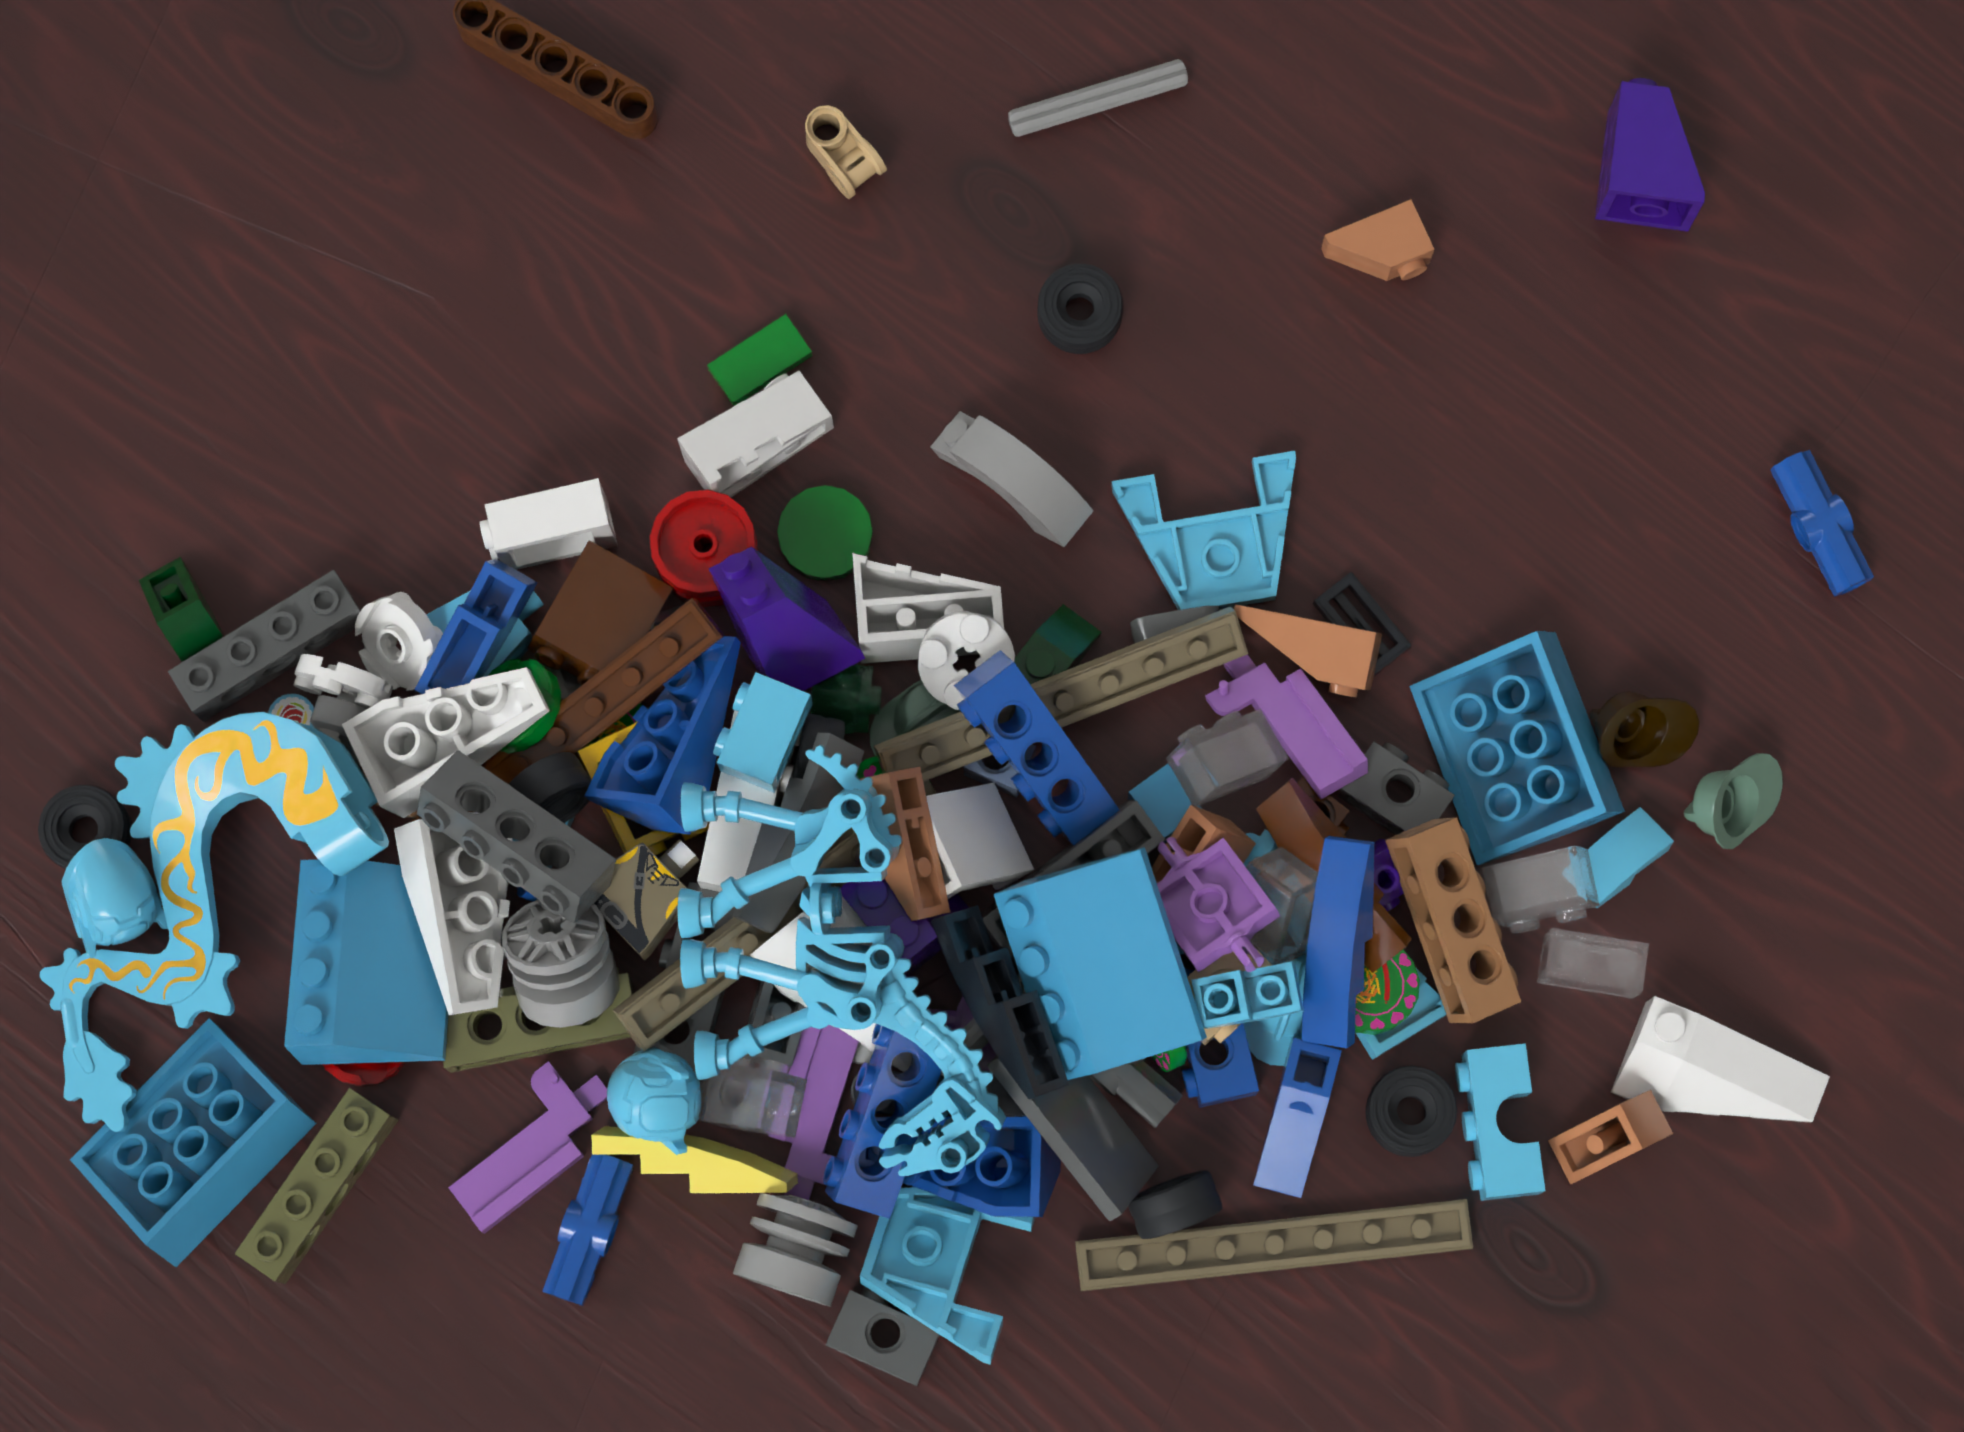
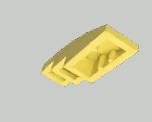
M604 1126L591 1135L592 1155L640 1154L641 1174H689L690 1193H787L798 1184V1175L791 1170L751 1152L701 1137L685 1135L684 1142L687 1145V1153L676 1155L662 1142L648 1141L629 1136L619 1127Z

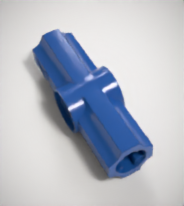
M1810 450L1796 453L1774 465L1770 471L1792 512L1790 521L1794 534L1803 549L1807 552H1812L1834 597L1846 594L1871 581L1874 575L1852 534L1854 525L1850 512L1840 496L1837 494L1832 495Z
M606 1154L591 1156L576 1200H571L563 1217L557 1238L560 1244L542 1292L584 1306L595 1279L600 1259L606 1256L613 1241L619 1222L617 1212L634 1168L633 1164Z

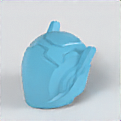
M97 839L85 845L72 858L61 882L77 936L82 938L89 958L96 956V945L109 946L110 944L117 945L128 942L142 935L154 922H157L161 929H168L165 913L161 907V900L157 894L154 881L146 866L127 844L114 839Z
M656 1047L630 1055L617 1066L608 1082V1109L614 1121L629 1136L648 1141L662 1142L676 1155L687 1153L684 1136L686 1130L698 1121L701 1110L700 1081L697 1079L695 1072L685 1059L676 1054L664 1052Z

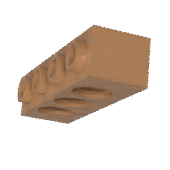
M1457 817L1433 819L1386 839L1395 869L1399 873L1400 884L1449 1023H1475L1520 1003L1521 999L1517 990V975L1513 967L1507 962L1501 945V929L1496 920L1491 916L1485 899L1486 887L1484 881L1475 870L1469 853L1470 842L1468 835L1463 827L1460 826ZM1440 863L1445 872L1442 883L1438 878V866ZM1456 909L1459 911L1461 918L1458 929L1454 923ZM1473 955L1477 964L1474 974L1470 969V960Z

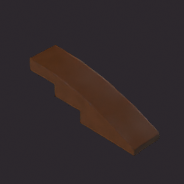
M1291 778L1264 800L1256 810L1280 852L1314 900L1325 838L1328 836L1346 837L1295 780ZM1375 883L1373 896V938L1365 942L1364 964L1372 973L1407 947L1412 940L1406 931L1379 903L1385 894Z

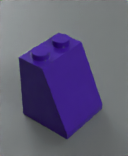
M1635 78L1629 80V82L1621 81L1607 113L1595 219L1688 232L1704 204L1705 191L1670 88L1657 86L1655 81L1645 78Z
M752 546L740 553L728 556L723 562L709 568L743 647L760 674L804 691L865 659L862 650L828 601Z
M885 878L882 881L847 882L841 887L842 897L866 926H890V933L896 934L902 939L904 952L901 958L909 959L912 963L910 969L904 972L906 977H909L942 950L931 920L969 908L962 898L956 894L948 899L950 913L911 921Z

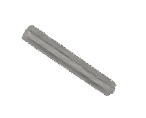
M1173 60L1012 109L1008 112L1009 125L1015 136H1023L1183 87L1188 83V73L1182 60Z

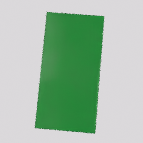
M785 314L707 364V367L734 407L766 387L778 376L786 374L813 355L802 336Z

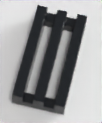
M1350 572L1315 599L1313 605L1328 623L1347 626L1329 604L1333 599L1356 628L1373 631L1342 593L1345 589H1350L1395 645L1389 650L1381 640L1378 653L1380 658L1377 660L1374 676H1376L1383 668L1394 662L1397 657L1407 652L1412 645L1355 575Z

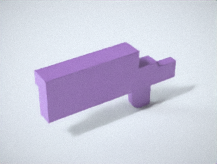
M1248 654L1223 664L1233 680L1229 683L1225 680L1220 681L1218 689L1205 695L1208 704L1215 713L1221 716H1230L1251 704L1320 800L1368 773V759L1301 669L1286 676V681L1280 683L1266 663L1256 667Z
M831 1025L822 1029L810 1027L802 1030L793 1065L790 1067L769 1133V1137L792 1143L785 1168L797 1173L798 1184L784 1195L789 1194L806 1200L810 1199L815 1182L823 1184L826 1165L833 1156L824 1152L859 1046L858 1040Z
M549 1061L532 1075L531 1086L548 1111L448 1187L482 1233L488 1232L584 1157L570 1136L593 1119L589 1113L607 1099V1088L597 1075L575 1092H572Z

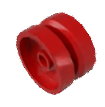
M708 489L689 491L669 501L655 517L650 534L651 557L662 581L673 587L671 593L682 602L686 603L691 598L696 597L703 607L724 605L709 568L723 562L728 556L740 553L751 546L758 551L754 526L745 509L728 495ZM704 544H712V548L708 552H700L703 551Z

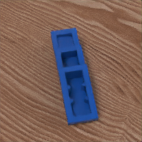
M1328 836L1324 840L1308 936L1301 1041L1348 1048L1355 1043L1356 995L1364 990L1365 942L1373 938L1374 842Z

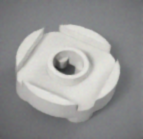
M396 592L364 606L359 612L355 623V636L362 633V641L365 647L359 651V654L369 673L386 681L385 685H392L393 690L399 687L406 688V691L415 689L443 635V632L431 623L424 611L412 601L409 595L404 592ZM397 639L401 644V651L396 647Z
M969 611L952 612L939 618L928 628L919 648L918 670L924 686L934 698L955 710H960L957 704L963 698L954 685L969 674L965 668L956 670L953 666L958 660L956 653L958 649L964 647L968 653L975 650L979 653L980 657L975 661L976 668L999 650L1006 654L1013 662L1015 658L1013 644L1005 629L996 620L979 613H969Z
M302 654L300 656L294 673L296 679L293 685L303 691L321 695L322 691L338 695V699L367 709L384 699L390 698L393 686L385 685L386 681L374 674L338 662L337 665L329 664L328 668L321 667L324 657L310 654Z

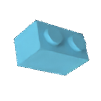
M755 672L751 684L743 682L733 703L732 709L738 711L731 729L726 727L722 729L714 747L713 754L719 756L717 764L720 771L775 793L812 707L811 694Z

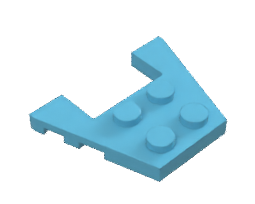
M1295 451L1252 458V468L1260 506L1167 522L1162 520L1154 474L1112 481V493L1178 610L1201 606H1219L1220 609L1234 607L1235 604L1248 605L1276 599L1296 463Z
M916 1187L901 1188L890 1219L879 1216L860 1274V1284L981 1362L991 1365L1003 1326V1316L955 1304L981 1220L984 1219L1031 1232L1036 1217H993Z

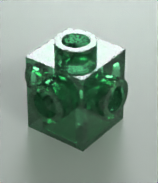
M856 663L812 686L811 698L813 704L811 714L844 721L845 734L854 732L868 733L871 714L880 715L882 686L873 685L874 666H864Z

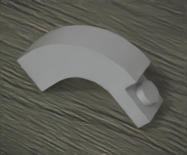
M959 411L930 447L939 458L973 475L998 493L1022 516L1034 532L1062 547L1066 546L1093 512V509L1082 496L1046 461L1010 433L981 415L974 419Z

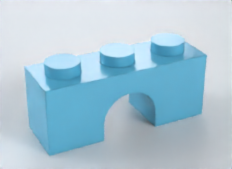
M1526 1043L1466 1050L1461 1055L1462 1063L1455 1064V1075L1458 1091L1467 1093L1469 1111L1462 1112V1128L1465 1141H1473L1475 1160L1468 1161V1174L1472 1191L1479 1190L1481 1201L1539 1195L1545 1192L1539 1142H1512L1501 1134L1496 1122L1497 1110L1504 1100L1527 1097L1532 1093Z

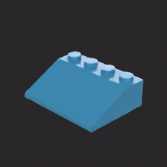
M1535 631L1409 686L1443 777L1450 785L1448 790L1455 795L1452 800L1462 827L1468 835L1470 848L1477 865L1485 864L1581 830L1625 812L1608 766L1601 758L1598 740L1556 632Z
M1145 847L1027 879L993 894L1025 992L1029 993L1037 990L1067 1080L1099 1073L1207 1038Z
M319 859L301 860L284 1044L286 1049L301 1065L445 1061L449 1014L402 877L401 866L366 861L346 875L338 876L326 868Z
M208 1018L136 1092V1097L128 1102L126 1106L129 1119L127 1129L123 1132H114L105 1123L70 1161L147 1247L177 1267L316 1123L213 1020Z

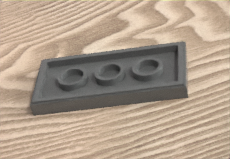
M996 1055L987 1065L1100 1211L1109 1221L1122 1215L1159 1165L1091 1078L1087 1075L1068 1080V1086L1028 1099Z

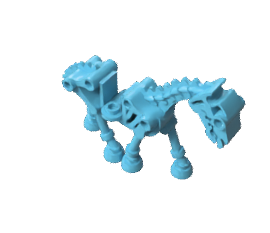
M819 745L815 750H807L806 756L827 770L844 788L834 796L826 808L812 809L802 813L742 798V793L737 791H728L727 796H717L716 791H706L705 786L684 782L681 789V818L685 832H693L705 828L707 822L717 821L718 816H725L726 822L739 823L740 818L795 831V847L791 858L739 879L730 876L721 883L722 890L714 898L704 897L702 892L692 889H680L678 895V926L681 938H683L680 968L684 988H695L706 984L707 978H717L718 973L725 972V978L738 980L740 975L798 991L799 996L807 1005L806 1008L757 1028L748 1024L738 1030L739 1036L732 1041L720 1039L719 1035L715 1033L696 1031L694 1064L697 1079L703 1080L720 1074V1070L730 1069L732 1064L745 1055L749 1054L751 1057H754L764 1052L765 1045L810 1027L822 1029L831 1025L836 1028L861 1030L876 1023L894 1030L913 1041L933 1059L944 1074V1079L939 1083L932 1095L904 1116L894 1120L887 1128L879 1143V1148L885 1149L879 1159V1163L884 1168H890L903 1162L898 1174L899 1176H909L936 1169L955 1173L960 1171L965 1165L976 1160L986 1149L990 1140V1133L981 1126L980 1121H990L996 1130H1000L1006 1119L1004 1112L998 1106V1096L988 1093L987 1085L993 1080V1073L981 1071L978 1064L984 1053L980 1049H969L964 1043L967 1036L965 1028L951 1030L945 1025L948 1019V1014L945 1011L933 1014L927 1009L931 1002L929 995L917 997L913 990L918 985L919 980L917 977H906L904 972L910 969L912 963L909 959L901 958L904 952L903 941L898 935L890 933V926L830 928L831 923H835V918L841 917L842 914L840 886L831 887V883L882 881L888 875L887 867L898 856L899 845L902 843L900 835L890 834L888 826L896 821V816L893 813H883L881 807L885 804L887 798L883 794H877L876 789L872 786L873 779L866 777L860 780L856 776L859 769L857 764L853 763L847 768L841 764L842 754L835 753L832 757L824 754V746ZM852 827L860 843L859 859L862 867L819 868L826 852L845 831ZM797 876H805L809 884L802 891L800 907L810 917V920L802 917L797 921L796 970L746 956L743 949L730 947L728 952H717L716 947H706L704 942L684 939L703 934L705 928H714L715 924L733 907L740 909L749 903L748 897ZM870 942H872V946L854 944V943H870ZM848 981L860 982V983H864V984H857V983H852V982H848ZM948 1113L951 1114V1117L945 1121L943 1126L939 1124L932 1129L930 1134L926 1132L919 1135L922 1129L925 1132L933 1126L935 1121L939 1123L946 1118ZM901 1134H908L912 1138L919 1135L915 1144L895 1146Z

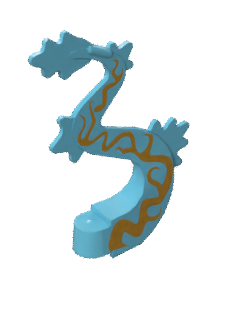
M266 712L238 714L216 722L197 736L194 735L189 726L177 725L171 746L168 749L162 746L156 739L146 736L141 741L143 753L140 757L120 756L115 760L116 769L128 781L127 787L117 794L118 802L140 808V814L130 828V835L136 839L150 838L153 869L169 930V942L166 949L159 954L100 949L96 950L94 958H89L87 953L81 955L77 949L68 948L63 953V964L60 966L44 967L40 971L41 980L55 992L50 1000L51 1009L61 1011L66 1038L63 1050L65 1069L63 1097L68 1101L74 1102L82 1098V1118L85 1123L95 1124L102 1120L114 1132L125 1131L129 1124L126 1106L128 1102L136 1097L137 1092L134 1086L123 1081L121 1078V1073L130 1066V1059L109 1046L96 1033L89 1031V999L98 986L106 983L147 1002L172 1006L178 1027L186 1029L193 1025L194 1019L201 1012L208 1011L223 1016H231L235 1011V1004L227 986V978L229 973L238 967L240 959L235 954L218 952L220 935L209 855L212 834L225 813L239 803L260 798L272 808L290 838L306 842L321 863L338 876L346 875L388 847L389 840L387 834L371 809L378 801L367 778L344 744L315 727Z

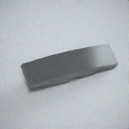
M818 732L812 750H815L819 745L824 746V754L832 757L835 753L842 754L841 764L847 768L853 763L859 766L864 754V750L831 733ZM809 759L803 779L789 778L781 808L802 813L812 809L826 808L834 796L844 788L821 765ZM762 823L745 876L791 858L795 847V831ZM805 876L794 877L749 896V903L740 909L735 908L732 916L767 933H774L802 891L807 881Z

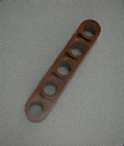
M495 0L456 1L453 8V18L462 40L468 46L626 137L643 139L655 130L658 123L655 102L651 92L643 85ZM475 14L488 16L487 20L478 27L466 25L467 20ZM514 37H524L527 39L526 44L517 50L505 47L506 43ZM561 59L567 62L566 66L559 72L551 73L545 70L546 65L552 60ZM593 82H601L607 85L606 89L599 95L591 96L584 93L585 88ZM632 105H642L647 108L646 112L639 118L631 119L624 116L625 110Z

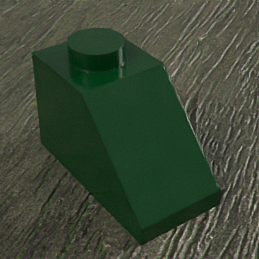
M181 557L139 580L157 625L181 662L224 637L217 619Z
M1063 604L1034 632L1015 657L1014 663L1029 684H1033L1078 666L1102 632Z

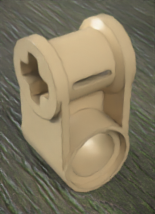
M825 105L819 106L809 113L805 122L807 147L846 198H852L856 194L855 189L875 173L882 175L887 171L877 151L865 138L861 137L839 109ZM822 125H832L838 129L839 134L831 140L824 141L816 137L814 131Z

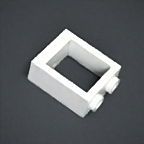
M598 478L485 504L488 519L480 521L484 545L486 549H489L492 560L500 559L501 562L515 570L581 555L589 540L604 549L618 546L609 504Z

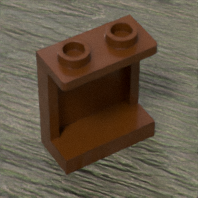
M589 540L534 634L528 649L535 653V658L541 664L554 670L562 668L576 676L578 683L582 686L649 632L673 587Z

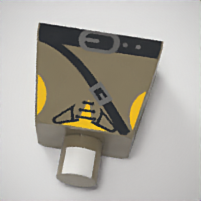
M680 839L659 859L644 843L636 845L618 857L615 862L610 887L594 903L603 914L604 919L644 961L652 954L678 919L679 891L681 888H686L679 879L699 861L697 856Z

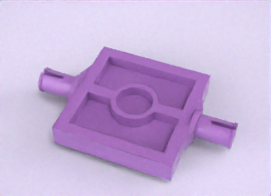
M1174 837L1166 839L1170 848L1175 853L1174 855L1162 841L1158 846V851L1166 859L1171 869L1163 880L1157 883L1176 943L1198 973L1223 955L1232 952L1235 953L1247 972L1255 971L1256 968L1247 954L1251 956L1258 967L1264 963V957L1260 955L1250 939H1252L1255 933L1280 917L1274 904L1224 838L1205 851L1190 856L1186 855Z

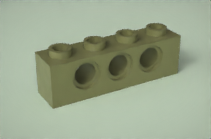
M617 967L620 990L613 1004L601 1015L580 1025L562 1028L546 1026L538 1031L527 1028L526 1015L519 1006L514 987L500 989L498 1007L448 1016L446 1058L443 1061L444 1068L452 1073L631 1038L613 1012V1009L635 993L633 980L628 973L620 974ZM489 1015L499 1016L502 1021L500 1034L491 1040L481 1039L478 1034L480 1021Z
M349 1088L241 1243L235 1255L273 1281L286 1284L399 1120Z

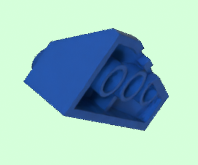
M724 636L664 684V690L649 709L643 705L632 717L637 722L635 727L621 744L614 741L604 753L584 795L589 801L651 830L691 834V832L684 831L682 824L681 789L683 783L687 782L705 786L706 791H710L717 758L713 751L723 729L741 644L737 637Z
M1027 1116L1006 1117L1000 1130H996L990 1121L982 1120L980 1124L990 1133V1140L986 1149L976 1160L965 1165L960 1171L955 1173L944 1172L942 1169L928 1170L905 1176L903 1184L919 1188L993 1217H1043L1061 1171V1160ZM875 1117V1119H876L877 1121H884V1120H887L888 1118H890V1117ZM946 1117L939 1123L935 1121L931 1128H929L925 1132L922 1129L919 1135L924 1134L926 1132L930 1134L934 1127H936L939 1124L943 1126L945 1121L950 1117ZM871 1146L864 1149L859 1156V1167L872 1166L879 1157V1147Z

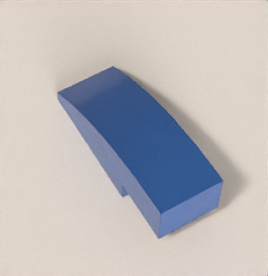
M498 559L486 561L464 604L457 606L414 690L424 694L426 693L425 690L437 687L446 689L468 684L472 679L483 677L513 629L538 582Z

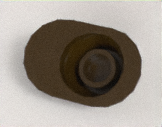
M1630 691L1614 695L1607 700L1602 708L1592 709L1589 714L1591 721L1595 725L1594 729L1597 740L1600 742L1599 751L1601 758L1608 765L1614 767H1656L1667 765L1679 759L1691 748L1699 729V718L1696 710L1686 701L1674 698H1649L1640 693Z

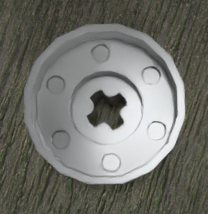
M539 899L523 906L509 918L502 931V946L507 957L508 968L513 974V985L519 1006L527 1018L542 1026L562 1028L580 1025L598 1017L613 1004L620 990L619 974L613 952L610 949L604 916L595 904L575 923L570 922L562 915L551 913L542 905Z
M760 1193L756 1205L777 1214L774 1222L752 1216L750 1224L757 1230L769 1235L766 1245L743 1243L733 1274L831 1307L841 1275L823 1265L822 1262L825 1255L848 1257L850 1249L833 1243L830 1239L832 1233L854 1238L858 1226L844 1219L834 1209L789 1194L769 1195Z

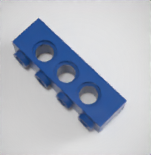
M1001 650L954 685L963 698L957 704L958 708L974 728L979 724L983 725L990 735L984 741V744L1001 765L1006 761H1009L1017 774L1010 778L1028 802L1034 797L1044 809L1037 816L1054 838L1062 834L1074 846L1120 811L1019 668ZM1015 705L1013 717L1005 723H998L1000 711L1006 706ZM1042 742L1040 753L1033 759L1025 760L1027 748L1033 743ZM1062 779H1068L1065 791L1058 796H1051L1053 786Z
M1184 968L1187 977L1194 971ZM1243 1023L1221 1043L1226 1049L1227 1057L1219 1065H1209L1202 1060L1199 1053L1201 1041L1186 1045L1190 1068L1182 1069L1183 1081L1188 1098L1197 1097L1199 1108L1257 1095L1259 1087Z
M875 1024L872 1034V1043L875 1044L870 1063L864 1062L859 1070L855 1086L859 1094L854 1109H848L844 1114L839 1130V1137L843 1138L837 1157L832 1156L826 1165L823 1184L826 1185L825 1192L834 1202L890 1219L905 1177L898 1174L903 1162L890 1168H884L879 1163V1159L885 1149L879 1148L877 1161L872 1166L863 1168L859 1167V1156L868 1147H879L884 1133L894 1120L904 1116L933 1094L942 1070L913 1041L894 1030ZM902 1052H910L912 1056L910 1067L904 1073L893 1074L891 1070L893 1059ZM887 1099L895 1100L893 1115L887 1120L877 1121L875 1119V1110L879 1103ZM901 1134L895 1146L915 1144L919 1135L912 1138L908 1134Z

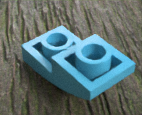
M1640 807L1586 850L1565 870L1564 875L1596 908H1599L1629 886L1637 873L1669 851L1674 840Z
M1292 961L1257 968L1252 972L1236 970L1191 980L1196 1006L1204 1029L1304 1012L1296 967Z

